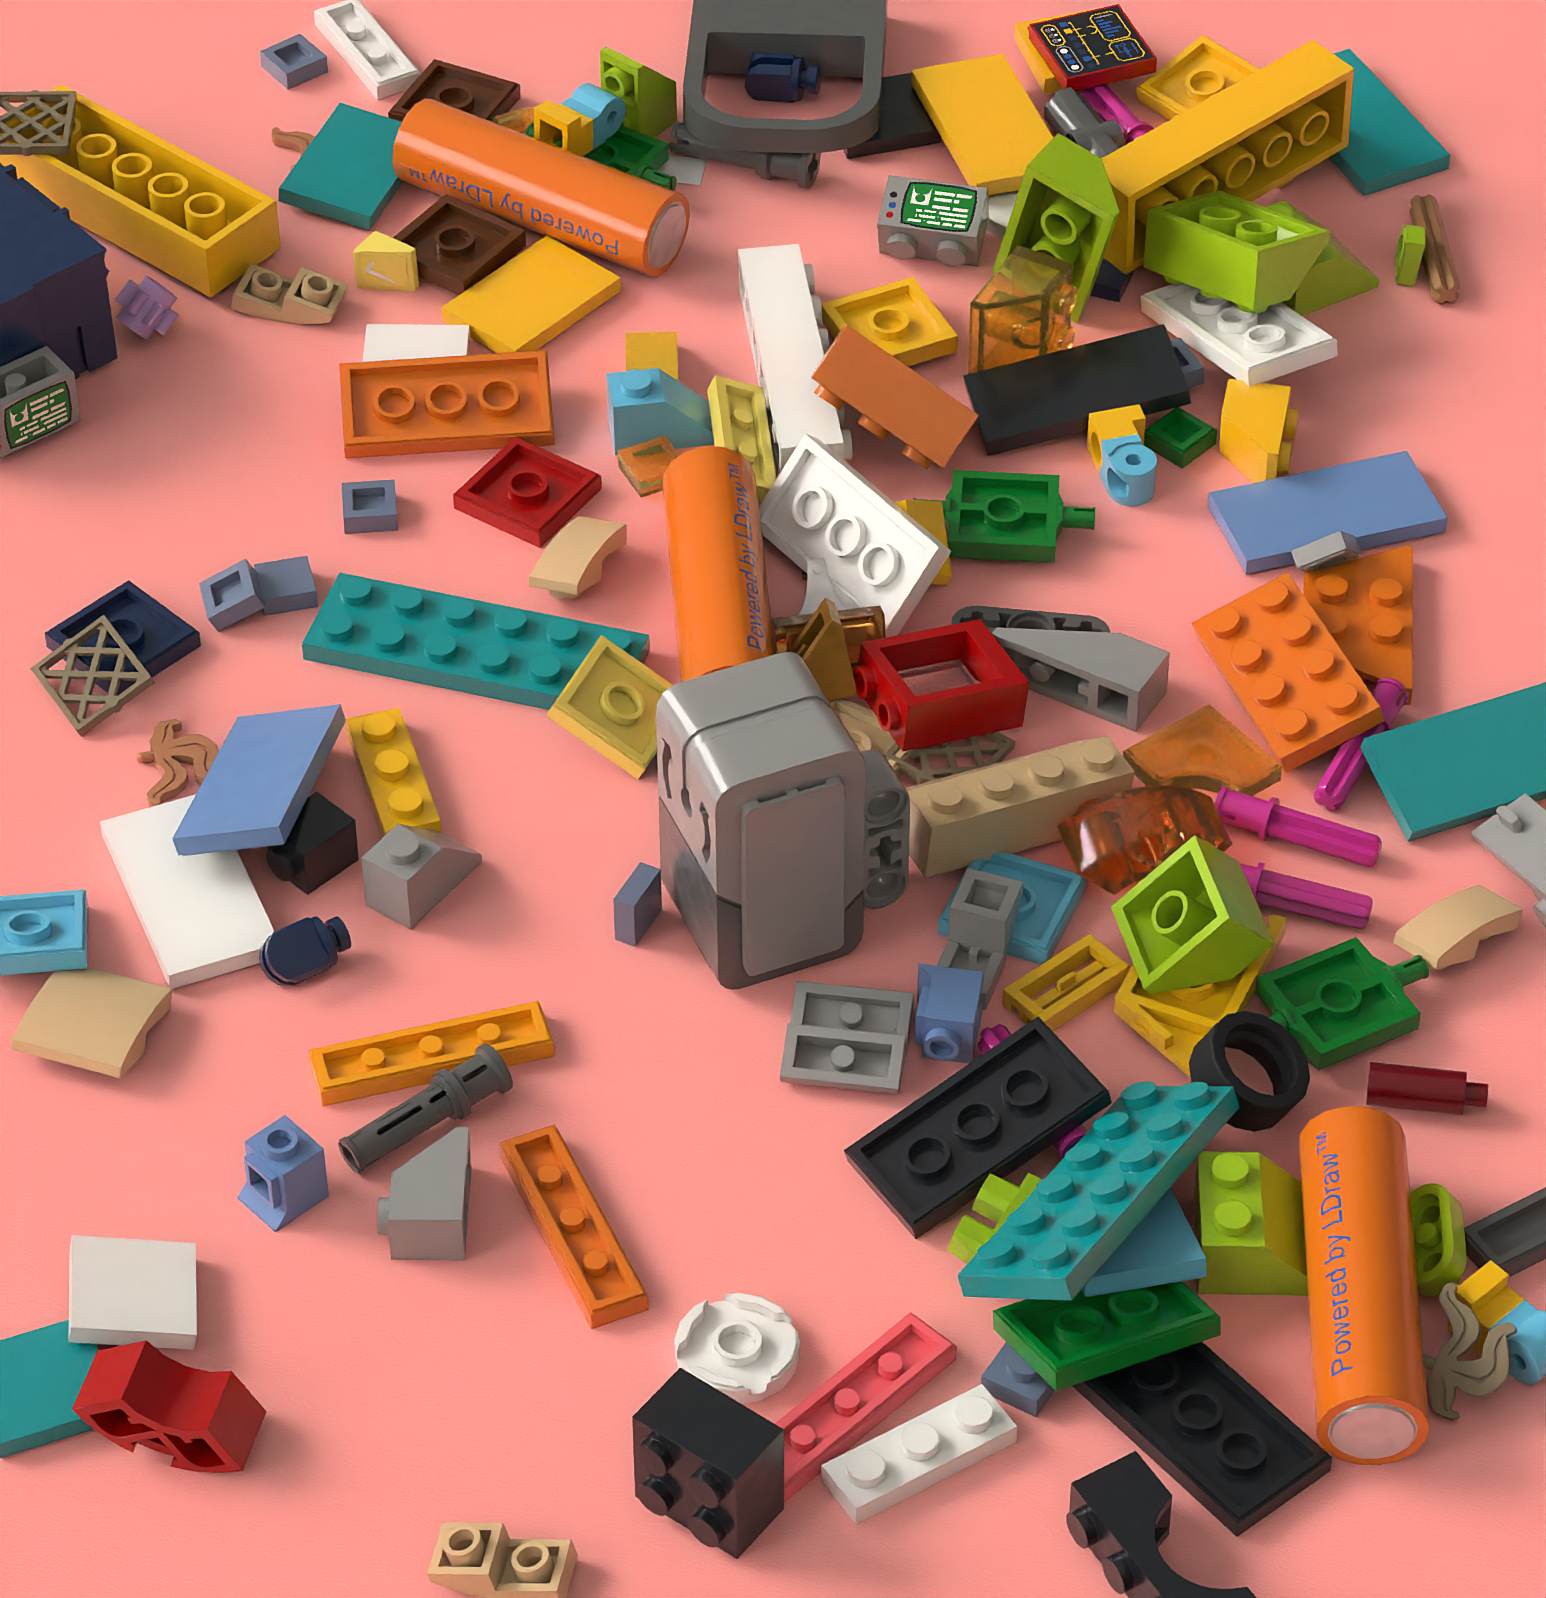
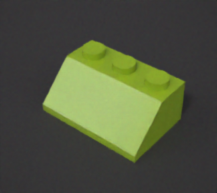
M1060 133L1035 156L1026 167L992 270L997 276L1075 323H1078L1083 317L1119 215V209L1100 157Z
M1217 190L1147 209L1144 268L1164 275V280L1169 283L1187 284L1200 289V294L1205 297L1223 298L1236 303L1237 308L1241 311L1261 313L1267 311L1270 305L1291 299L1329 242L1330 231Z

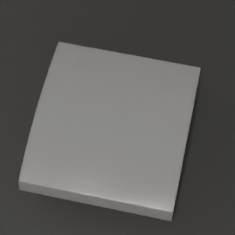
M796 981L791 1021L787 1024L780 1082L899 1094L912 1021L914 993Z

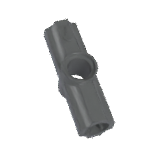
M1072 87L1056 91L1054 97L1044 104V119L1056 134L1060 133L1100 158L1105 157L1126 145L1119 124L1115 120L1103 122L1082 94H1077Z

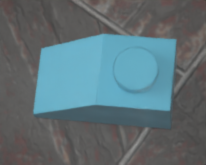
M659 368L633 369L626 372L606 374L608 424L615 455L714 445L709 401Z

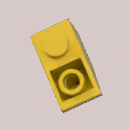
M1228 379L1221 415L1219 453L1253 483L1278 478L1279 473L1289 474L1293 443L1285 442V439L1295 440L1299 409L1289 408L1291 386L1257 383L1248 386L1243 380Z

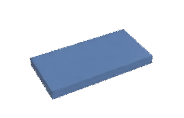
M1407 451L1209 492L1208 508L1246 575L1294 565L1295 561L1291 550L1338 531L1355 536L1360 550L1446 532L1448 519Z
M341 704L237 717L172 838L178 856L284 845L346 722Z

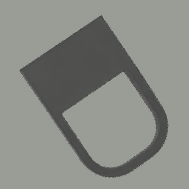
M693 0L683 82L684 126L690 134L703 142L725 149L749 152L823 153L850 148L865 142L877 132L880 126L888 0ZM755 53L792 54L795 57H803L806 69H808L809 65H820L821 77L863 78L862 94L858 102L841 114L822 119L744 118L724 113L711 106L705 100L709 74H747L750 59Z

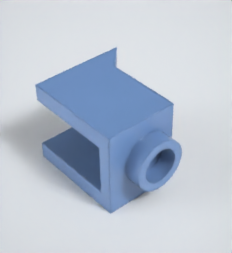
M918 963V1007L916 1012L915 1044L923 1045L922 1057L971 1063L973 1061L983 1012V1004H979L984 981V972Z
M286 1115L244 1141L246 1156L244 1157L246 1183L237 1199L274 1232L329 1197L324 1148Z

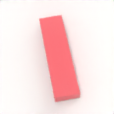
M910 1312L778 1420L775 1424L784 1429V1503L821 1473L822 1464L844 1454L956 1360L957 1346Z

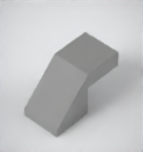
M967 868L950 905L949 940L937 966L984 972L979 1004H983V1010H986L1004 970L1023 892V882Z

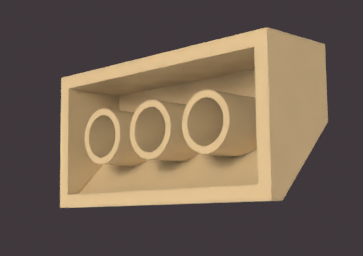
M1103 736L1064 744L905 788L910 797L909 856L922 875L928 878L967 867L973 861L983 857L984 861L991 860L992 854L1001 851L1013 854L1126 822L1135 771L1110 738Z

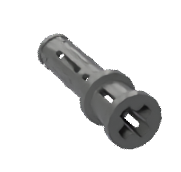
M678 121L674 124L670 134V138L678 139L677 142H669L671 153H682L755 169L756 174L762 179L771 180L774 176L798 181L800 187L810 189L818 175L821 153L749 152L725 149L699 140L690 134L683 122Z
M483 1043L475 1049V1056L450 1071L442 1068L435 1072L430 1080V1087L397 1107L390 1109L349 1136L339 1139L338 1146L349 1167L359 1174L367 1166L410 1142L413 1138L444 1119L450 1117L453 1120H462L471 1113V1106L496 1091L504 1094L511 1090L513 1087L511 1074L498 1052L489 1044Z

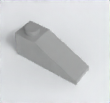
M999 627L992 632V635L1029 681V690L1134 732L1138 731L1167 693L1170 652L1122 633Z

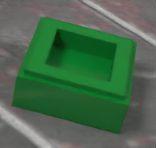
M1179 407L1174 408L1145 429L1144 433L1145 447L1182 469L1213 447L1217 441V429Z

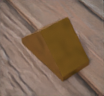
M824 598L788 652L797 653L804 660L830 702L857 694L845 637L835 604L831 600Z

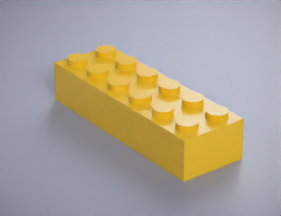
M1311 40L1260 70L1250 73L1244 79L1219 93L1213 94L1189 110L1174 116L1171 120L1137 137L1118 150L1102 157L1101 159L1119 209V215L1103 258L1125 275L1144 264L1147 209L1217 190L1252 202L1346 148L1349 144L1354 68L1315 40Z
M60 84L51 91L73 90ZM77 92L69 154L0 155V163L6 167L12 164L16 167L18 179L23 177L58 205L60 209L66 207L69 210L72 221L210 298L244 275L251 263L258 265L281 248L277 201ZM43 102V103H45V104L48 105L49 107H52V106L56 105V104L59 103V102ZM34 106L23 113L32 118L42 111ZM67 108L58 113L66 117ZM14 117L4 124L13 129L24 122ZM49 117L39 124L48 129L58 122ZM33 128L20 133L26 139L39 134ZM64 129L55 134L63 139ZM11 138L10 140H8V141H6V142H4V143H18V142H16L14 139ZM46 138V139H44L43 141H41V142H39V143H53V142Z

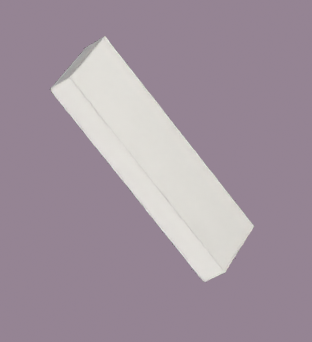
M345 0L314 11L316 27L377 100L407 91L420 76V71L360 0Z

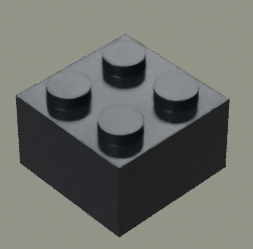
M679 1368L632 1416L635 1497L652 1513L659 1516H668L689 1529L695 1538L704 1545L718 1547L738 1559L784 1510L783 1428L682 1368Z

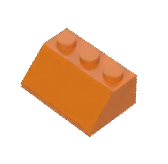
M848 325L843 326L810 377L819 383L814 391L816 395L838 410L842 408L845 402L859 410L863 415L857 423L882 440L885 439L889 432L903 440L907 444L901 453L926 470H928L932 462L944 468L979 416Z

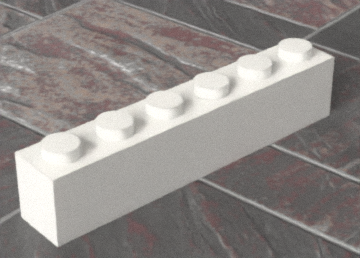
M799 244L738 249L739 293L758 383L760 387H763L770 439L778 476L805 434L821 440L844 461L852 460L853 452L850 430L840 428V426L845 424L844 405L838 410L816 395L814 391L819 383L810 378L829 349L827 329H818V326H822L819 295H810L815 292L812 264H803Z

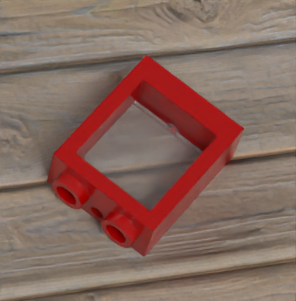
M981 619L861 642L858 666L853 670L856 694L860 699H864L877 716L881 728L889 732L902 751L1023 727L1029 681Z

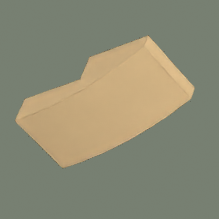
M251 263L233 294L230 309L259 318L285 323H330L347 293L349 284L302 266L295 279Z
M578 516L569 522L543 551L529 575V587L549 590V594L556 598L570 599L579 597L584 590L602 580V561L606 560L608 555L627 544V524Z
M1476 885L1453 893L1423 910L1396 932L1393 943L1414 956L1421 955L1422 960L1425 959L1429 969L1443 970L1449 965L1474 960L1479 940H1487L1491 936L1517 930L1523 909L1484 886Z
M442 1522L427 1576L431 1583L481 1598H566L578 1553L572 1539H510L503 1522Z

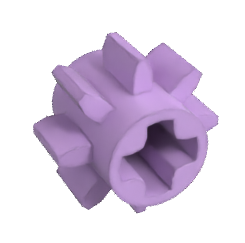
M147 275L139 285L129 279L115 298V301L123 306L116 318L147 340L154 330L164 336L179 316V314L170 309L177 300V297Z

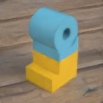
M584 83L574 91L570 98L558 105L546 100L534 107V138L557 147L560 146L556 145L555 142L562 140V147L560 148L584 156L606 142V139L617 132L625 117V102L622 98L594 84Z
M1139 404L1089 413L1088 453L1109 496L1120 505L1129 507L1148 503L1153 498L1155 492L1157 459L1154 452L1144 446L1146 418Z
M1490 1260L1461 1283L1456 1293L1458 1300L1470 1307L1480 1322L1482 1333L1472 1349L1482 1356L1483 1345L1488 1332L1499 1324L1508 1322L1514 1324L1518 1331L1508 1338L1511 1359L1510 1375L1524 1384H1535L1546 1376V1311L1536 1309L1508 1287L1509 1274ZM1449 1320L1447 1330L1453 1334L1451 1322Z

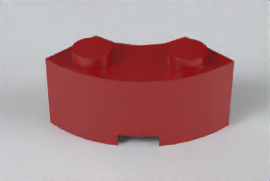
M147 1340L98 1350L72 1408L95 1431L132 1453L138 1443L155 1451L174 1456L171 1467L210 1473L243 1471L267 1412L232 1371L209 1372L185 1366L163 1355Z

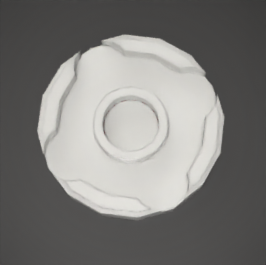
M744 1293L725 1294L724 1301H717L708 1305V1300L695 1305L680 1321L674 1340L678 1369H684L741 1404L760 1402L780 1392L795 1376L800 1358L798 1331L796 1333L788 1313L781 1306L764 1297Z

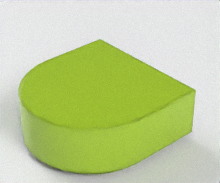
M1405 224L1400 231L1395 255V280H1397L1399 285L1415 286L1425 248V228L1422 226Z

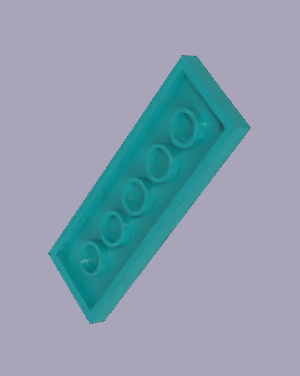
M339 572L302 642L303 659L550 710L601 635L643 664L650 652V638L648 634Z
M1138 1082L1126 1087L1121 1092V1096L1101 1117L1095 1120L1090 1130L1073 1148L1066 1152L1065 1157L1045 1179L1037 1184L1036 1189L1016 1211L1008 1216L1007 1221L987 1243L978 1249L977 1254L960 1271L957 1277L963 1296L1072 1301L1240 1108L1234 1086H1208L1204 1082H1192L1182 1086H1156L1153 1082Z

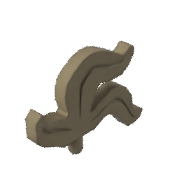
M1455 1282L1447 1283L1442 1288L1438 1298L1451 1322L1453 1335L1441 1347L1437 1359L1423 1354L1424 1367L1432 1370L1428 1378L1431 1407L1435 1414L1452 1421L1460 1418L1459 1413L1452 1409L1456 1398V1389L1460 1388L1466 1394L1473 1397L1485 1398L1501 1389L1507 1382L1511 1373L1508 1338L1518 1331L1516 1326L1509 1322L1495 1326L1488 1332L1481 1358L1459 1361V1358L1465 1355L1478 1342L1482 1332L1480 1322L1473 1310L1458 1300L1456 1295L1458 1286Z

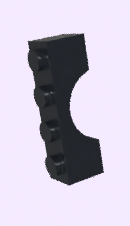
M1137 1451L1071 1483L1069 1513L1066 1515L1069 1532L1081 1548H1089L1100 1561L1107 1581L1118 1594L1125 1593L1128 1598H1256L1248 1587L1216 1589L1193 1583L1177 1574L1164 1561L1158 1548L1169 1535L1172 1494Z

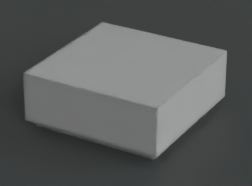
M1338 531L1291 550L1297 569L1310 572L1358 558L1361 551L1355 536Z

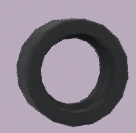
M1248 1011L1231 1013L1223 1017L1194 1046L1189 1061L1191 1083L1204 1082L1208 1086H1234L1240 1108L1228 1120L1227 1124L1234 1128L1253 1132L1274 1127L1305 1097L1310 1082L1308 1060L1298 1041L1281 1024L1265 1015ZM1225 1047L1241 1050L1253 1057L1266 1070L1273 1084L1274 1096L1258 1093L1246 1086L1233 1073L1226 1059Z

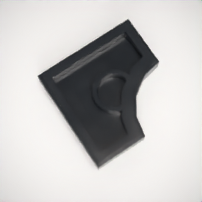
M911 73L883 77L879 129L865 142L843 149L847 159L941 143L942 137L911 85Z

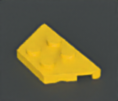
M1279 915L1267 916V928L1274 945L1232 980L1151 994L1143 989L1133 964L1115 996L1114 1013L1190 1077L1189 1061L1194 1046L1227 1014L1245 1011L1256 990L1257 977L1265 973L1285 935L1287 918Z

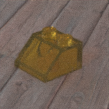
M1019 245L1013 250L970 303L968 374L1072 347L1075 338V328L1070 326L1071 311L1077 298V288L1073 286L1074 264Z

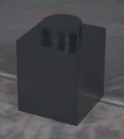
M315 792L307 798L284 845L267 846L268 853L266 855L270 869L280 880L291 882L305 894L309 895L359 860L355 819L320 793Z

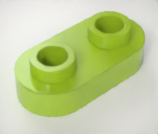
M1429 1183L1416 1188L1410 1193L1418 1292L1424 1296L1434 1297L1440 1295L1442 1288L1447 1283H1459L1466 1269L1467 1255L1463 1209L1460 1202L1444 1186L1437 1183Z

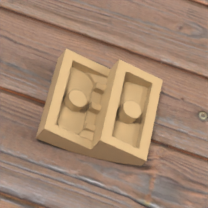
M90 967L86 969L55 971L42 986L24 1014L12 1038L11 1050L121 1078L145 1054L146 1033L171 1010L172 988Z

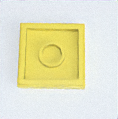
M601 635L546 716L627 773L639 779L657 753L656 706L658 699L673 684Z

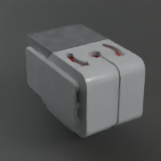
M777 653L685 680L669 687L662 693L656 706L661 880L720 985L732 990L745 988L849 954L862 940L864 905L874 909L886 907L898 900L906 891L908 885L910 797L885 755L876 750L860 752L837 713L831 709L829 700L804 660L797 653Z

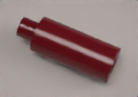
M1370 1062L1366 1105L1463 1115L1464 1106L1486 1108L1488 1084L1466 1082L1467 1072Z

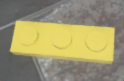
M715 375L707 389L714 446H722L736 451L750 462L756 477L758 503L761 504L776 480L763 387Z

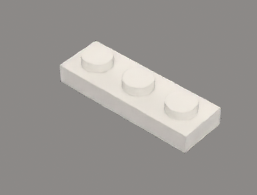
M983 1384L822 1464L821 1481L853 1522L858 1524L1016 1443L1017 1425Z

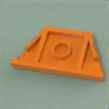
M1401 546L1304 573L1303 595L1364 684L1366 685L1368 680L1376 683L1381 678L1395 679L1405 686L1402 692H1408L1409 694L1405 705H1411L1413 691V546Z

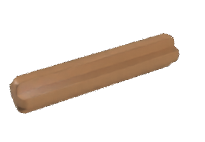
M1417 194L1410 201L1412 207L1409 213L1413 225L1425 228V248L1422 262L1431 296L1438 304H1442L1445 301L1452 304L1459 298L1458 290L1460 289V284L1439 206L1434 196L1428 194L1421 197Z

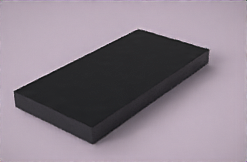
M1164 324L963 375L972 410L979 415L976 422L987 456L1087 431L1089 413L1139 404L1144 415H1149L1191 404L1187 383Z
M1038 1016L844 1150L848 1163L912 1236L917 1239L975 1199L990 1173L1002 1179L1106 1108L1112 1101L1110 1093L1104 1085Z
M1203 1342L1072 1385L1236 1537L1331 1471L1332 1456Z

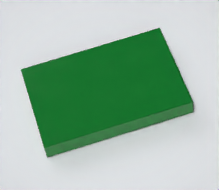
M1182 1281L1085 1297L1081 1289L1072 1301L1025 1299L993 1310V1329L1055 1391L1221 1335L1220 1316Z

